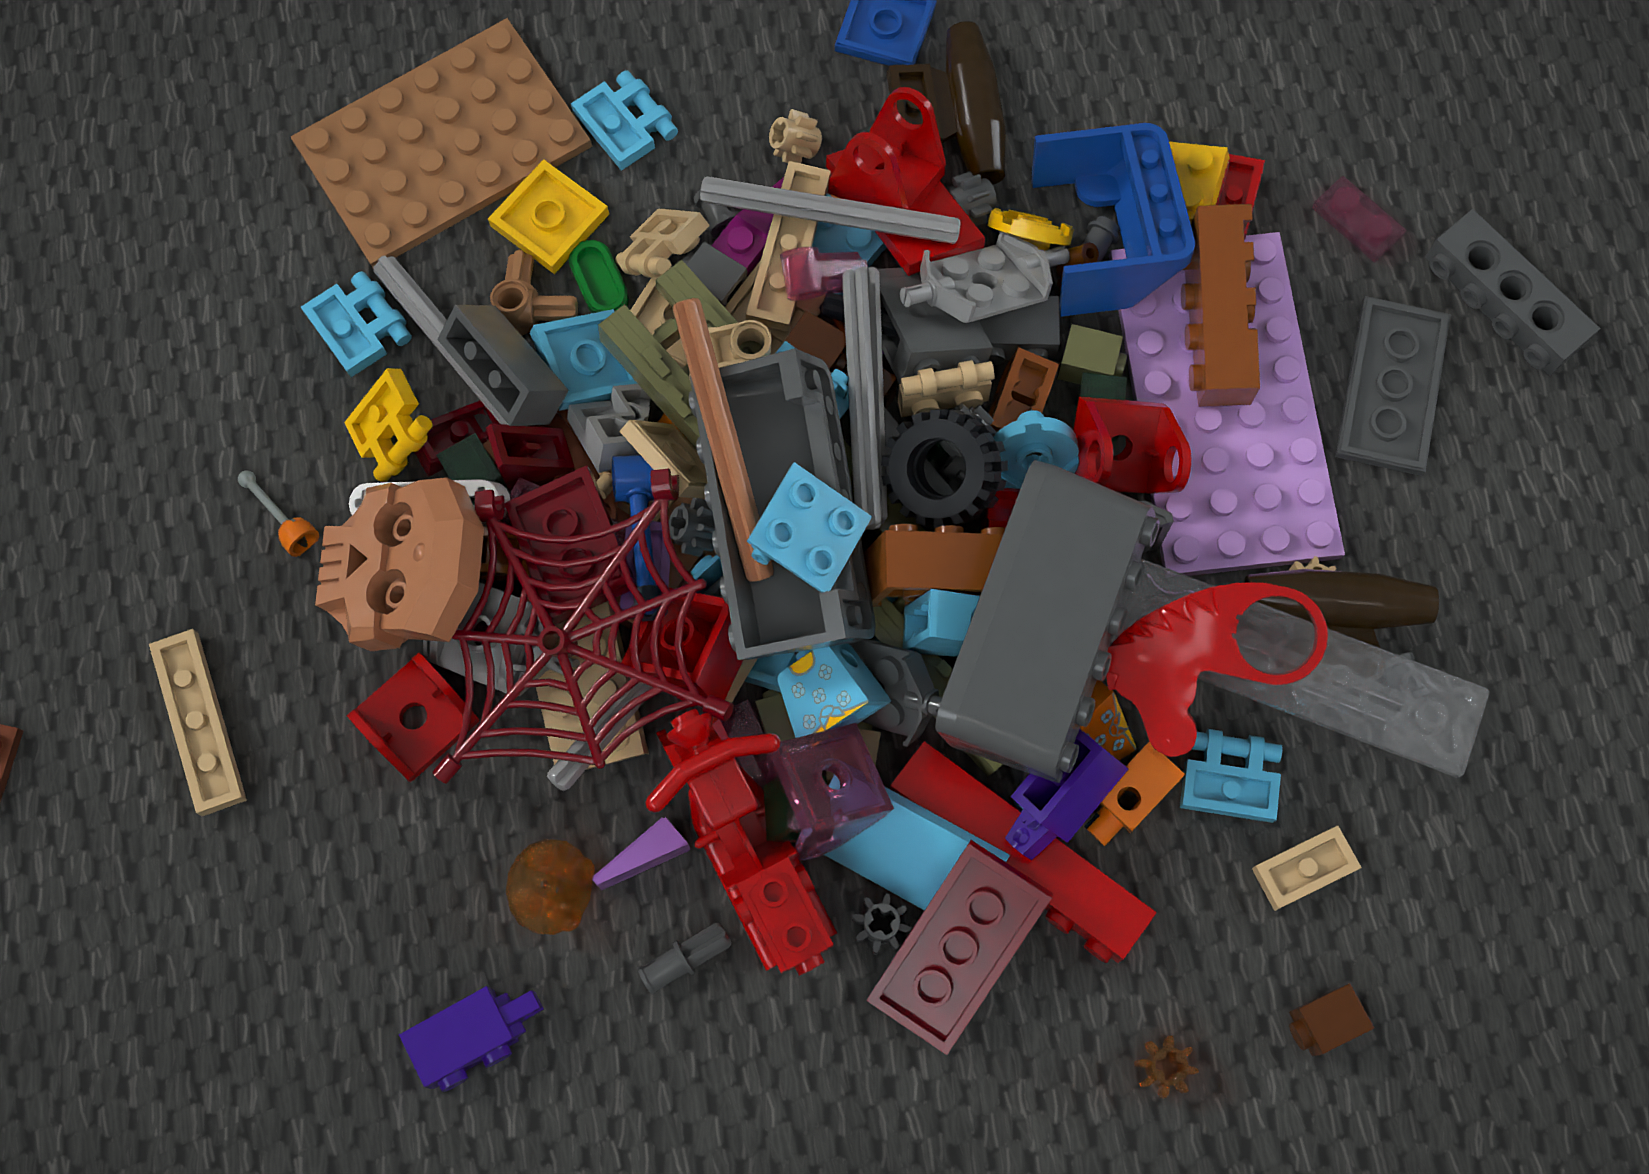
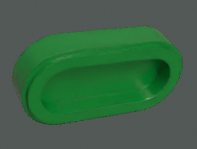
M597 240L580 242L569 255V265L589 311L596 313L614 309L615 312L624 304L627 306L629 302L627 288L608 247Z

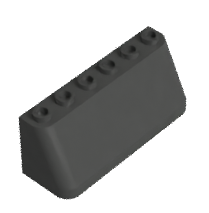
M794 348L719 368L759 518L794 462L854 503L834 384L826 363L820 358ZM690 376L692 391L689 392V405L698 423L700 437L697 438L696 447L701 462L705 464L708 483L705 485L704 494L708 507L713 511L716 530L713 531L712 542L716 554L721 559L724 577L721 578L720 589L725 603L729 606L731 624L728 629V636L732 649L737 653V659L750 660L872 639L875 635L876 624L861 537L831 591H818L774 560H771L774 569L771 577L756 582H749L746 579Z
M1034 460L1031 463L937 712L936 731L951 747L1060 783L1064 772L1070 773L1079 752V745L1074 744L1080 726H1088L1094 712L1096 701L1094 698H1091L1097 680L1104 681L1110 668L1112 654L1108 653L1107 650L1113 635L1120 636L1126 623L1128 608L1123 607L1129 590H1137L1143 575L1144 564L1139 561L1145 545L1152 547L1157 537L1160 520L1155 518L1156 515L1153 507L1058 466Z

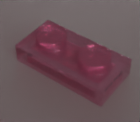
M1344 176L1324 192L1312 206L1316 213L1374 263L1395 245L1407 231Z

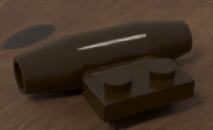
M970 21L959 22L952 25L946 33V72L935 69L930 64L889 65L886 74L889 94L899 87H909L922 93L933 107L941 143L956 137L968 172H971L973 176L980 174L981 179L986 178L994 185L1001 182L1005 177L1006 128L995 67L979 26ZM903 99L897 101L898 112L907 122L916 125L923 123L922 113L914 103Z
M1298 569L1246 575L1244 583H1268L1295 589L1312 599L1321 610L1328 631L1325 653L1317 667L1306 677L1296 681V683L1373 687L1380 652V645L1374 629L1433 624L1437 619L1439 610L1437 587L1378 573ZM1271 596L1256 601L1246 609L1245 612L1294 623L1288 632L1284 633L1278 673L1290 671L1306 660L1314 645L1315 631L1309 614L1300 604L1289 598Z

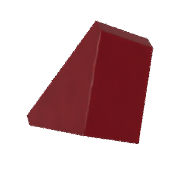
M493 423L486 427L498 470L508 490L565 474L575 468L563 428L509 426L507 424Z

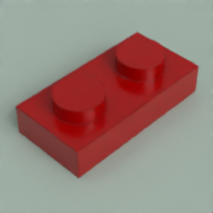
M1229 154L1228 164L1216 205L1252 204L1253 213L1265 160ZM1250 222L1247 223L1244 230V240L1246 239Z

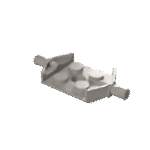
M1002 231L999 232L996 245L932 262L929 260L930 251L924 250L920 266L922 284L901 288L900 300L905 307L927 301L931 307L936 306L963 323L1019 309L1048 300L1053 284L1050 267L1068 263L1069 252L1067 248L1064 249V245L1045 251L1039 250L1035 245Z
M479 582L478 593L457 630H463L482 596L485 584ZM491 588L487 603L471 631H474L476 625L481 621H485L488 626L490 625L499 609L504 594L503 591ZM511 595L505 614L494 633L507 632L517 613L519 597ZM529 601L526 603L523 618L514 634L525 635L533 607ZM537 617L532 636H539L544 629L539 617ZM452 638L450 642L423 640V652L427 661L465 676V664L460 640ZM467 641L473 666V680L487 685V664L483 645L478 646L475 641ZM490 643L495 666V689L507 694L506 665L501 643ZM509 644L515 684L526 672V652L524 645ZM532 646L535 662L543 652L539 647ZM552 657L534 679H539L548 670L563 675L558 658ZM569 658L572 667L577 668L580 665L578 659ZM525 688L519 696H521L529 688Z

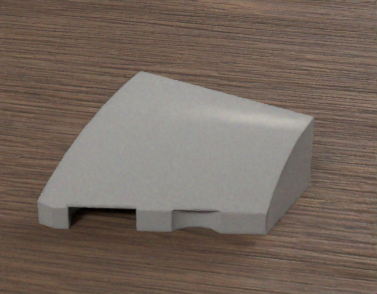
M639 384L613 386L609 401L569 405L567 420L598 473L612 469V456L638 454L635 448L619 431L629 420L648 421L651 398Z

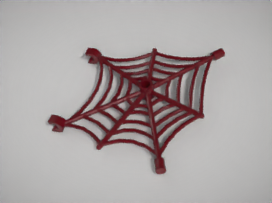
M669 468L651 470V489L655 500L649 507L629 519L605 529L575 536H548L522 531L502 523L499 520H502L504 517V496H495L492 489L475 491L476 514L481 522H486L490 560L482 596L463 630H456L452 637L454 640H460L465 664L466 700L463 725L455 753L453 755L447 754L432 771L438 780L447 784L463 766L462 760L488 757L548 758L595 765L598 769H602L606 765L605 760L627 737L644 725L666 714L693 706H700L703 708V713H710L715 718L725 722L728 721L733 712V703L713 695H709L706 698L698 693L687 673L682 649L686 614L696 592L704 589L707 582L704 579L695 580L686 570L677 556L670 538L668 506L669 501L677 500L679 497V475H671ZM659 511L663 542L669 557L679 574L688 583L671 591L652 562L645 537V530ZM637 523L621 546L597 556L568 561L533 556L513 547L506 533H509L519 538L543 543H578L605 537ZM497 538L509 561L506 588L499 609L485 632L471 631L487 603L494 582L497 564ZM637 541H639L640 551L646 567L663 593L647 601L634 584L625 559ZM519 558L535 565L564 569L592 565L612 558V560L601 574L580 583L550 584L529 577ZM619 566L626 586L638 603L623 611L609 585V580ZM516 574L523 587L517 613L506 633H494L505 614L513 591L514 576ZM592 586L581 602L560 604L540 599L535 589L537 587L550 592L579 591ZM602 590L615 613L603 619L595 615L590 608ZM685 596L686 599L677 617L674 646L679 671L688 690L668 682L660 664L658 651L660 625L671 602ZM527 599H529L533 607L525 635L514 634L523 618ZM658 607L660 609L653 622L650 647L653 665L659 678L643 672L638 649L640 624L644 613ZM546 608L556 611H575L563 628L560 629L555 627ZM585 614L593 622L574 630ZM537 617H539L544 629L539 636H532ZM635 617L630 641L634 666L632 668L617 661L615 641L619 624ZM611 627L608 638V658L601 655L600 639L603 630ZM594 634L592 640L593 651L578 646V640ZM560 638V643L556 647V642ZM467 641L482 642L487 664V697L481 723L467 738L474 696L473 666ZM490 643H501L506 665L507 694L491 711L495 694V666ZM509 644L524 645L526 652V672L515 684ZM532 646L539 647L543 652L535 662ZM573 655L585 659L575 671H573L569 660ZM552 657H556L566 682L551 678H534ZM593 664L609 669L592 685L583 698L577 683L582 673ZM616 673L631 678L611 695L590 719L586 707L598 689ZM639 682L653 687L631 700L610 718L597 735L595 734L593 727L625 693ZM549 686L569 691L575 707L545 701L514 700L525 688ZM661 692H666L684 700L665 706L639 719L622 731L603 752L601 751L599 745L614 725L637 705ZM507 708H533L578 716L584 733L554 728H490ZM509 735L552 736L587 742L592 756L540 749L470 750L481 738Z

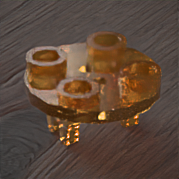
M543 839L529 844L517 855L508 872L506 886L509 910L519 925L537 934L555 935L563 931L570 932L575 930L579 926L581 917L590 901L592 879L595 874L594 864L589 858L584 857L579 849L567 841Z

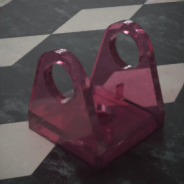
M856 723L781 741L780 748L776 752L767 753L762 771L763 777L768 784L782 783L801 828V833L795 846L799 860L812 859L837 849L887 816L894 809ZM822 771H830L835 774L840 781V789H832L827 786L823 781Z

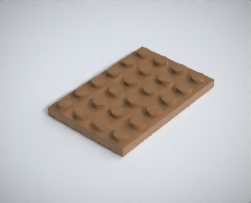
M508 18L291 136L294 145L372 268L378 263V259L381 256H393L396 258L513 192L543 159L552 166L557 167L592 147L590 138Z

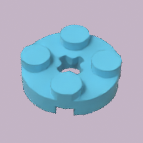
M1030 410L1022 413L1017 421L1006 425L993 437L995 441H1002L1006 450L1000 452L1001 461H1008V471L1001 472V479L1006 480L1005 488L1021 489L1028 468L1034 460L1058 466L1072 473H1075L1078 468L1079 446L1076 433L1066 423L1054 418L1044 417L1039 411ZM1035 452L1042 453L1041 456L1031 455V456H1027V457H1026V455H1028V454H1030V453H1035Z

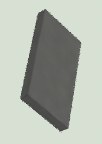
M1368 296L1364 297L1360 310L1335 457L1423 476L1426 472L1451 314Z

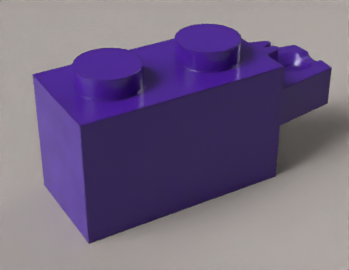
M1080 728L1074 744L1079 745L1076 763L1070 773H1063L1060 783L1029 774L1011 795V798L1023 810L1005 839L1030 860H1033L1057 836L1068 843L1128 771L1124 764Z
M485 986L402 1032L399 1036L424 1088L435 1089L439 1086L442 1092H446L469 1078L466 1073L468 1069L481 1062L488 1068L512 1055L509 1047L519 1041V1036L526 1033L522 1023L543 1011L544 1008L536 992L533 990L511 1001L507 993L497 997L494 989Z

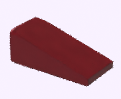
M481 400L431 419L433 426L427 433L426 443L419 451L414 452L428 477L482 448V445L489 440L487 431L483 432L473 415H486L483 411L485 409L493 424L500 423Z

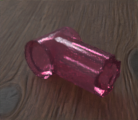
M801 247L780 254L787 300L790 301L812 299L829 292L843 293L844 271L848 269L855 270L863 266L868 267L867 261L862 259L858 252L820 253L818 247Z

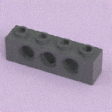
M1471 209L1439 236L1425 256L1436 276L1444 280L1448 279L1460 290L1463 301L1469 307L1480 309L1492 321V326L1499 336L1504 339H1511L1524 351V357L1532 367L1539 370L1543 369L1549 376L1582 349L1601 329L1474 209ZM1470 262L1478 264L1482 270L1473 267ZM1501 291L1510 294L1514 300L1506 298ZM1533 321L1540 323L1545 330L1538 328Z

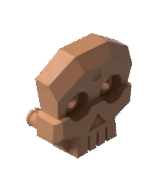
M445 477L418 480L404 487L393 483L366 488L361 505L342 526L324 527L322 546L325 547V550H322L320 560L323 567H320L318 577L321 585H317L315 605L330 613L342 624L348 634L349 643L369 651L400 648L401 644L408 639L450 642L478 593L484 527L479 516L476 514L465 486Z

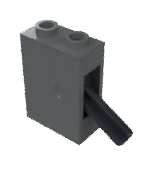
M903 268L878 269L880 272L882 350L899 384H901V378L915 376L918 370L932 368L936 372L957 368L958 363L973 360L974 364L988 362L993 346L978 320L963 323L938 307H931L927 301L905 307L900 300V290L904 287L922 284L920 272L908 276ZM833 292L827 293L821 309L822 315L845 323L843 295Z

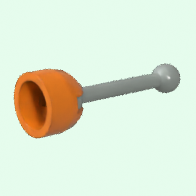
M245 470L238 475V483L244 488H249L280 522L278 539L291 556H300L318 541L319 532L313 525L301 517L289 520L259 487L253 472ZM305 536L308 546L303 547L296 542Z

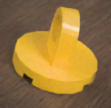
M994 208V210H991L988 222L989 227L1015 235L1035 245L1039 250L1042 249L1044 251L1049 249L1050 243L1070 245L1074 233L1073 226L1061 223V227L1058 229L1059 226L1052 225V221H1049L1048 218L1015 210L1002 212L1001 209Z

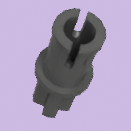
M714 923L682 943H679L678 940L672 942L673 948L643 966L637 967L638 973L648 991L653 995L659 989L686 973H689L691 976L696 973L694 968L731 946L730 937L720 923Z

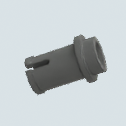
M1103 216L1097 217L1096 221L1089 222L1087 226L1089 233L1082 243L1090 242L1097 246L1099 251L1097 262H1101L1111 244H1116L1119 240V226L1111 219Z

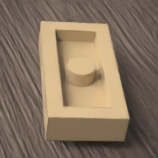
M1336 826L1254 866L1252 870L1274 911L1362 867L1339 826Z

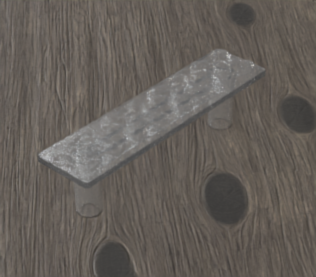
M1140 559L1139 562L1144 564L1143 575L1137 590H1129L1123 607L1128 608V615L1123 631L1140 618L1188 594L1215 586ZM1258 602L1250 605L1243 615L1238 614L1236 619H1239L1237 633H1232V638L1237 639L1238 648L1244 659L1256 669L1268 673L1290 671L1301 665L1313 648L1315 631L1312 622ZM1328 628L1327 647L1322 660L1310 674L1296 682L1271 685L1213 671H1203L1197 678L1456 778L1465 773L1489 696V690L1485 687ZM1113 635L1110 646L1118 636Z

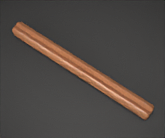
M698 298L679 301L673 305V312L745 576L749 582L761 581L771 577L774 569L771 560L768 565L754 560L751 556L754 549L751 544L746 542L760 518L702 304Z

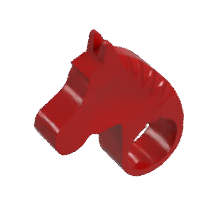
M1232 583L1200 590L1170 602L1140 618L1115 639L1107 650L1108 653L1112 654L1110 668L1106 676L1108 690H1116L1121 696L1130 700L1136 706L1143 720L1149 742L1155 750L1169 757L1180 756L1188 753L1196 742L1197 727L1188 708L1195 699L1197 678L1201 672L1213 671L1271 685L1296 682L1310 674L1323 658L1328 641L1326 621L1321 610L1312 599L1300 591L1268 583ZM1271 596L1289 598L1300 604L1309 614L1315 631L1314 645L1306 660L1298 667L1283 673H1268L1250 665L1240 653L1237 639L1232 638V633H1237L1239 619H1236L1237 615H1243L1246 609L1256 601Z

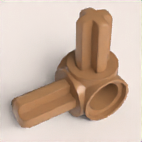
M516 250L514 254L508 257L505 280L498 283L492 289L490 294L491 304L501 311L521 336L529 333L533 325L538 324L539 321H556L576 317L578 315L576 297L538 296L537 290L531 285L534 259L532 255L524 253L523 250Z

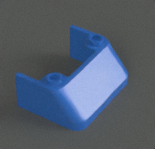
M1139 123L1035 136L1031 178L1032 187L1074 183L1077 196L1083 203L1093 207L1114 205L1127 258L1064 266L1059 304L1060 317L1131 308L1190 264L1193 258L1195 239L1166 132L1161 127L1151 123Z

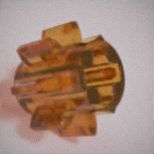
M1170 1035L1165 1037L1162 1049H1159L1152 1041L1144 1043L1145 1049L1150 1055L1147 1059L1134 1061L1135 1066L1145 1068L1147 1075L1140 1083V1086L1146 1087L1153 1083L1159 1086L1158 1094L1161 1099L1168 1097L1171 1085H1174L1178 1092L1182 1094L1187 1093L1189 1090L1183 1080L1187 1075L1197 1074L1199 1071L1197 1068L1189 1066L1186 1058L1193 1049L1191 1047L1181 1050L1173 1048L1174 1038ZM1167 1054L1169 1055V1063L1177 1065V1073L1168 1075L1167 1080H1164V1071L1156 1069V1061L1165 1059Z

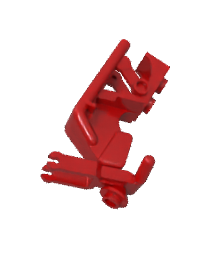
M693 709L681 714L671 721L674 729L669 733H666L665 729L656 732L674 768L649 794L645 802L646 808L651 812H660L686 783L690 788L688 796L692 824L699 838L694 842L696 848L703 847L765 970L768 971L777 966L782 975L795 968L798 975L801 976L825 963L821 954L833 947L834 944L830 937L836 935L837 931L774 811L779 807V802L777 800L769 801L761 786L738 764L735 758L776 752L780 748V738L775 734L729 738L720 719L711 716L710 713L700 715L697 709Z

